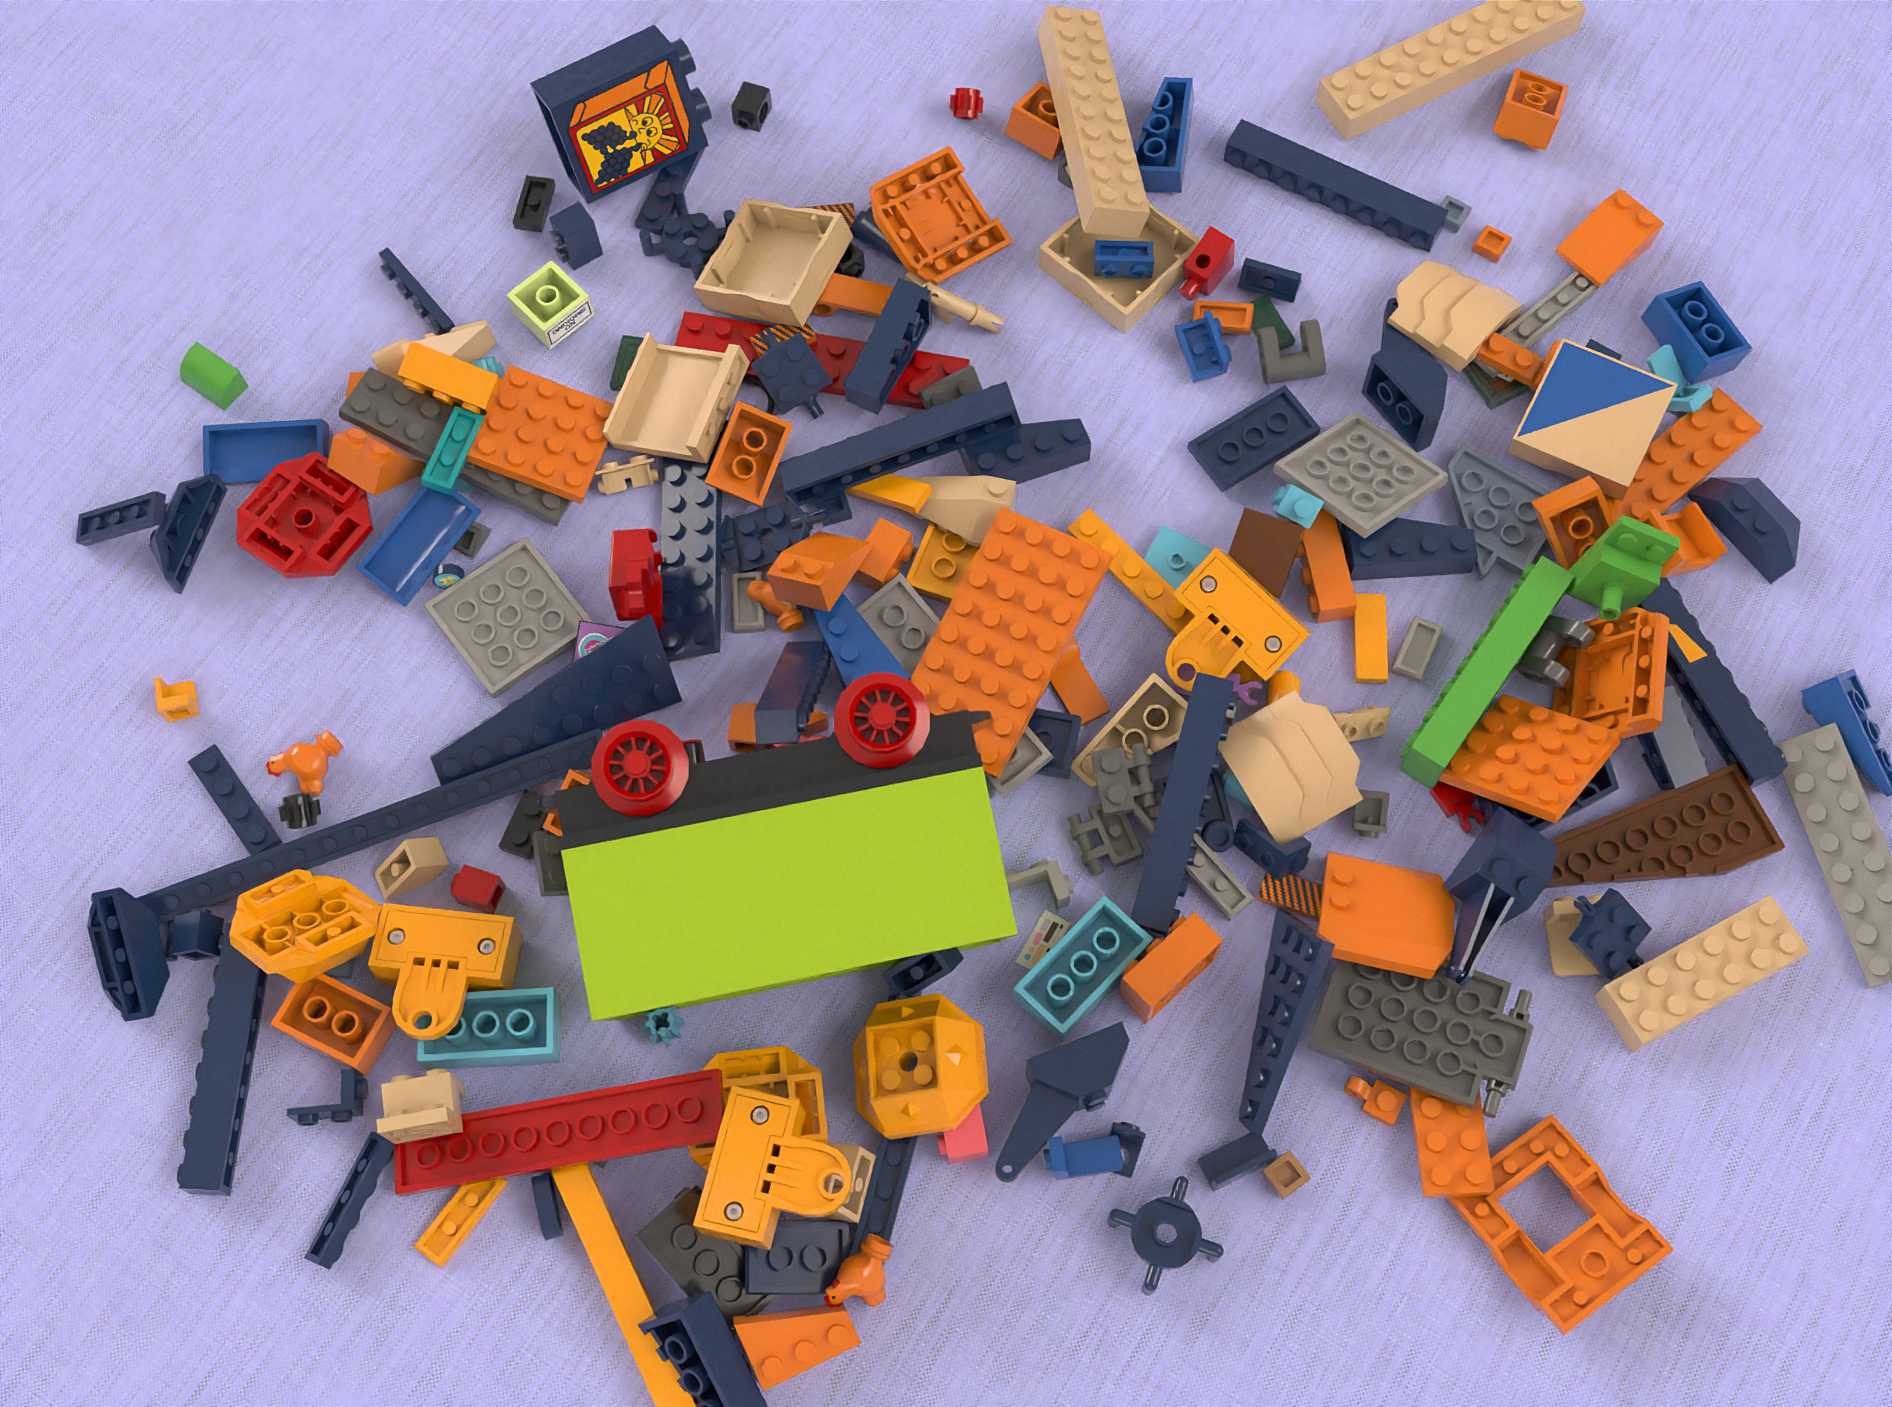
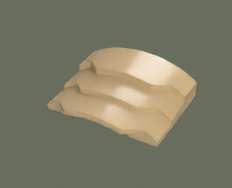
M1427 260L1413 270L1397 286L1395 292L1398 308L1389 317L1387 322L1460 372L1475 358L1483 342L1496 329L1504 330L1515 321L1525 305L1504 290L1486 286L1475 278H1468L1450 265Z
M1296 690L1262 708L1241 722L1230 726L1226 741L1219 740L1217 748L1258 812L1274 841L1280 846L1303 836L1363 800L1355 785L1360 760L1327 707L1303 702Z

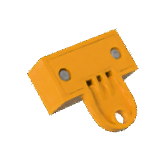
M1216 547L1173 593L1195 617L1167 649L1165 663L1171 679L1176 685L1186 691H1192L1195 677L1190 681H1184L1180 678L1178 669L1183 663L1193 665L1196 672L1225 679L1244 660L1257 674L1267 681L1312 632L1221 547Z
M383 903L368 966L380 984L396 986L392 1014L398 1027L408 1037L420 1041L435 1040L448 1034L457 1025L463 1011L467 992L512 990L523 935L514 917ZM423 1015L432 1017V1023L428 1028L423 1030L415 1028L416 1020Z
M731 1087L693 1224L701 1234L770 1251L781 1210L807 1217H824L836 1212L846 1203L852 1190L853 1177L848 1161L837 1149L829 1145L800 1138L806 1116L800 1101L740 1087ZM831 1175H839L844 1181L842 1189L835 1194H830L824 1189V1182Z

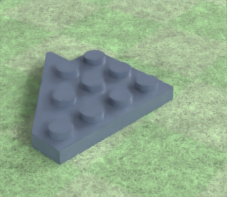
M1462 443L1447 465L1445 472L1449 474L1448 482L1462 527L1474 529L1478 559L1474 566L1478 578L1483 581L1495 561L1521 576L1529 563H1532L1547 539L1531 501L1551 492Z

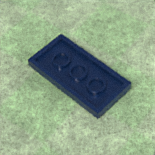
M1284 385L1188 442L1187 449L1223 493L1314 438L1320 433L1321 428L1287 386Z

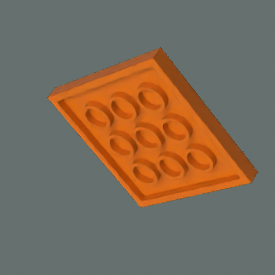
M509 365L467 454L466 462L582 504L594 478V472L597 471L609 443L602 432L604 424L615 404Z
M1503 694L1470 732L1466 740L1462 742L1461 747L1446 766L1439 781L1557 823L1621 743V733Z

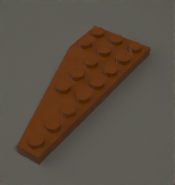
M1736 763L1709 773L1708 776L1676 789L1668 790L1550 839V841L1558 845V850L1550 881L1545 888L1725 875L1778 853L1786 846Z

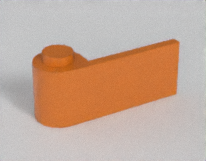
M833 272L812 313L827 317L834 315L839 308L879 317L894 287Z
M1073 636L1050 683L1068 714L1081 716L1082 722L1080 727L1110 713L1111 709L1080 660V650Z

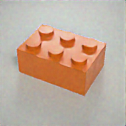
M1196 912L1188 918L1184 915L1181 916L1170 927L1171 933L1164 940L1160 937L1157 938L1146 949L1148 954L1140 962L1136 959L1133 960L1122 971L1124 976L1119 981L1121 986L1118 995L1145 1023L1150 1021L1218 956L1223 939Z
M322 973L302 984L295 983L270 1025L289 1038L350 1069H355L367 1077L395 1030L397 1023L392 1014L391 1007Z

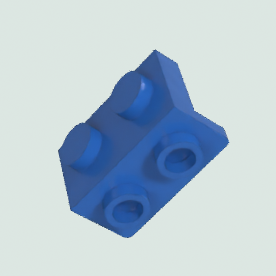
M1095 240L1094 276H1102L1104 278H1152L1154 268L1153 242Z
M1211 310L1205 311L1203 318L1175 326L1174 332L1193 383L1227 373L1229 362L1232 361L1231 352L1228 345H1223L1220 338V335H1222L1221 324L1218 318H1213Z

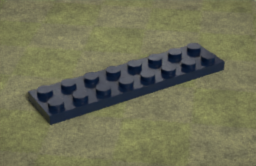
M722 432L719 434L708 463L663 456L661 553L663 562L660 567V576L663 581L662 601L664 608L662 615L664 617V626L659 627V637L668 662L720 652L722 491L704 483Z

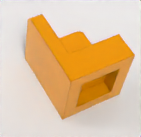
M161 677L153 679L157 711L168 723L200 716L196 686L193 681L190 680L168 686Z

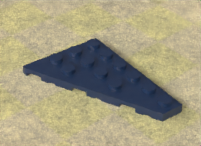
M1277 908L1275 913L1268 957L1265 963L1259 1008L1252 1036V1047L1242 1103L1239 1109V1121L1249 1132L1262 1135L1335 946L1333 942L1299 918Z

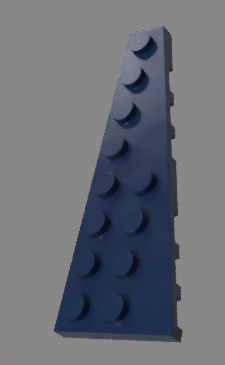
M652 614L644 615L643 618L628 628H624L602 645H598L576 662L569 664L535 686L527 694L509 703L501 711L486 718L478 726L431 754L430 759L440 785L450 783L599 727L603 730L681 702L682 698Z

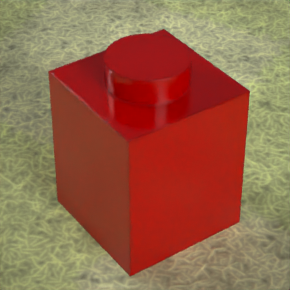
M464 864L461 872L456 873L453 877L450 889L452 891L451 895L457 903L494 915L506 885L500 876Z

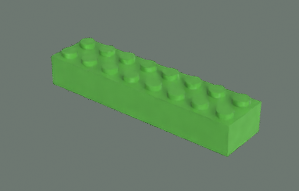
M1541 556L1536 565L1529 563L1521 575L1518 584L1513 586L1507 595L1501 609L1496 611L1485 632L1481 633L1476 640L1468 657H1465L1457 668L1453 679L1448 681L1440 693L1436 704L1430 707L1418 730L1416 729L1407 741L1406 747L1400 755L1404 759L1400 771L1430 790L1436 786L1446 766L1461 747L1462 742L1466 740L1470 732L1476 727L1548 616L1552 614L1575 576L1573 573L1544 556Z

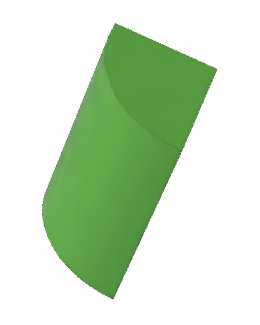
M197 341L188 350L181 363L180 377L182 382L224 411L249 387L239 370Z

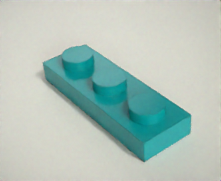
M458 406L454 407L421 477V485L451 495L467 461V454L484 421V416Z

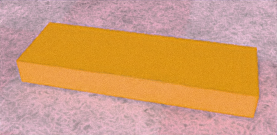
M891 473L844 490L845 493L916 514L933 492L930 484Z
M1355 593L1357 608L1353 616L1355 683L1386 684L1388 681L1385 594Z
M504 1179L461 1186L414 1247L438 1266L444 1268L509 1183Z

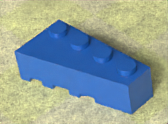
M1164 77L1152 104L1151 113L1148 119L1146 118L1138 141H1135L1133 147L1145 191L1182 193L1194 104L1193 78Z
M843 592L830 612L809 607L821 639L825 643V648L827 651H830L831 662L843 690L854 680L871 673H893L911 680L909 674Z

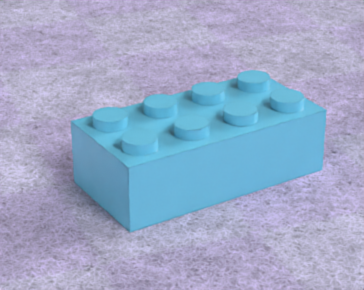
M1104 895L1013 988V999L1062 1043L1120 983L1119 981L1124 976L1122 971L1135 959L1140 962L1147 954L1146 949L1153 942V938Z
M554 987L467 992L458 1023L448 1034L435 1040H418L417 1062L426 1070L560 1062L561 997ZM429 1015L419 1017L418 1029L428 1028L432 1023V1017Z

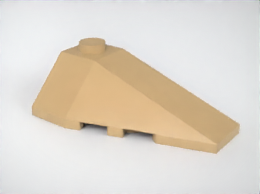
M1153 673L1072 762L1071 770L1091 788H1094L1096 781L1090 756L1092 751L1123 747L1125 755L1128 758H1133L1132 746L1135 744L1145 743L1147 754L1152 755L1176 742L1180 736L1188 702L1158 675Z

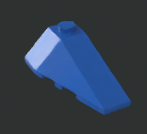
M1855 669L1801 690L1803 695L1801 702L1805 711L1808 714H1812L1820 727L1835 722L1853 762L1887 797L1891 796L1892 762L1887 751L1884 748L1879 749L1878 742L1880 741L1879 735L1881 732L1878 724L1873 723L1867 716L1866 709L1870 708L1871 705Z

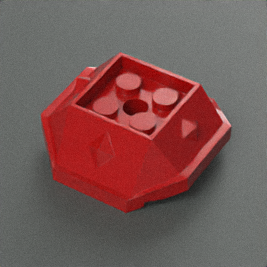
M316 451L305 455L304 458L293 459L276 465L237 509L238 533H236V543L238 546L287 579L335 576L373 531L367 491L327 467L328 459ZM311 520L307 525H303L306 521Z

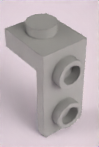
M1043 860L1031 865L1029 870L1019 873L1017 870H1012L1005 873L1009 892L1046 880L1056 908L1060 909L1069 906L1070 894L1074 893L1069 876L1062 875L1057 860L1050 863L1048 860Z

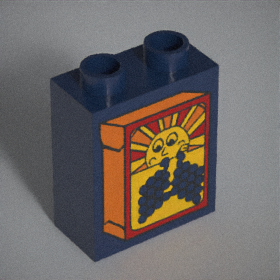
M655 25L530 83L566 175L587 204L709 146L702 123L712 119L709 105L698 87L690 90L686 75L696 71L693 57L681 38L670 42Z

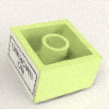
M552 260L506 294L513 314L550 350L595 315L589 295Z

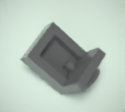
M1358 789L1363 800L1354 805L1352 828L1359 830V836L1378 838L1379 833H1387L1386 822L1390 793Z

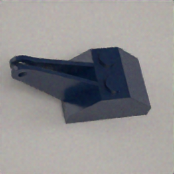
M1391 298L1387 301L1383 316L1381 349L1372 354L1361 393L1411 448L1418 453L1432 444L1444 409L1448 374L1430 355L1421 353L1418 343L1387 322L1389 317L1398 308L1397 299Z
M1501 806L1442 886L1462 901L1450 961L1446 970V976L1451 980L1455 979V982L1460 986H1464L1472 978L1483 953L1499 926L1530 909L1550 881L1558 850V845Z
M1122 1021L1027 1059L1025 1075L1030 1084L1031 1091L996 1162L995 1173L1000 1181L1005 1183L1013 1182L1046 1145L1048 1138H1052L1075 1111L1086 1109L1087 1112H1092L1106 1105L1105 1100L1110 1096L1130 1042ZM1008 1165L1012 1168V1171L1006 1173L1002 1168Z

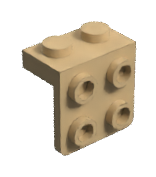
M1603 895L1591 896L1587 900L1593 905ZM1565 896L1554 899V902L1543 912L1552 973L1555 976L1601 975L1568 940L1579 926L1583 914L1573 904L1574 897Z

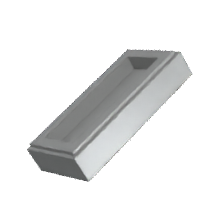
M762 571L731 574L733 628L735 634L765 632L764 607L760 602L752 601L747 594V588L752 581H763Z
M1414 616L1391 672L1420 684L1444 627Z

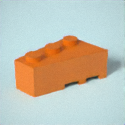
M844 1303L839 1307L835 1306L833 1308L828 1307V1305L799 1308V1310L775 1311L762 1315L733 1317L736 1331L763 1391L861 1344Z

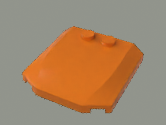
M950 145L873 184L869 189L874 221L905 268L924 282H931L935 286L1009 247L1013 242L998 218L991 221L961 174L965 171V168Z
M1633 607L1621 611V616L1614 621L1604 620L1599 617L1584 622L1583 624L1591 628L1596 636L1587 649L1564 645L1558 654L1556 662L1565 667L1570 672V676L1562 688L1554 687L1552 710L1621 733V739L1656 731L1662 723L1670 618L1658 612L1652 613L1643 608Z
M1327 851L1322 878L1323 891L1320 915L1316 931L1335 944L1331 957L1432 979L1440 965H1444L1449 959L1453 947L1455 901L1452 895L1442 887L1444 884L1442 877L1433 873Z

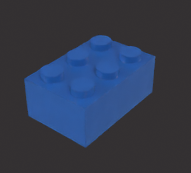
M1702 281L1657 295L1640 317L1661 347L1663 345H1671L1682 374L1690 386L1735 370L1752 349L1751 345Z

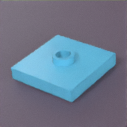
M1163 525L1143 560L1177 590L1214 549Z

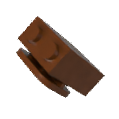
M1244 507L1228 555L1272 596L1280 599L1291 573L1305 527Z

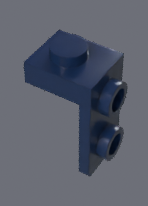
M1242 818L1238 821L1233 845L1276 880H1280L1305 868L1309 861L1307 856L1312 843L1301 836L1280 846L1249 820Z
M355 1069L341 1070V1104L287 1109V1117L297 1122L299 1126L317 1125L318 1120L331 1119V1122L334 1123L351 1122L352 1117L363 1116V1099L368 1097L367 1080Z

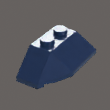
M216 474L180 482L174 490L169 503L165 504L166 513L163 524L158 525L157 529L151 534L149 547L165 580L176 593L182 594L227 493V487Z
M1711 477L1687 494V497L1692 502L1698 504L1704 515L1770 584L1777 581L1796 566L1801 521L1759 478Z
M121 887L94 892L91 895L92 905L89 910L87 929L103 991L112 1004L121 1012V1017L125 1022L150 1018L155 1014L170 977L154 911Z

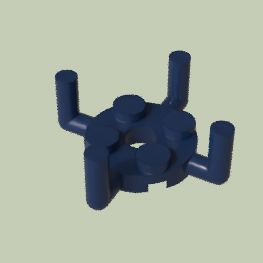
M675 185L672 187V194L678 217L669 219L664 223L661 242L653 244L650 232L645 229L639 232V238L645 256L650 257L664 253L669 261L680 264V267L692 268L694 278L697 281L704 270V265L708 263L711 256L719 248V240L725 238L735 213L733 210H726L723 214L725 227L717 229L706 214L701 212L689 214L683 187ZM689 237H694L698 239L697 242L692 245H686L683 243V241Z
M1184 1176L1176 1178L1170 1197H1160L1146 1203L1138 1210L1136 1215L1117 1208L1113 1209L1107 1220L1108 1225L1112 1228H1117L1120 1225L1131 1228L1134 1251L1144 1262L1149 1264L1141 1287L1142 1292L1147 1296L1152 1295L1157 1289L1162 1270L1183 1267L1194 1257L1197 1251L1206 1254L1207 1259L1212 1263L1217 1262L1224 1253L1222 1245L1202 1238L1200 1222L1192 1208L1184 1202L1189 1184L1188 1179ZM1161 1224L1172 1225L1176 1230L1175 1240L1169 1243L1162 1242L1157 1236V1227Z

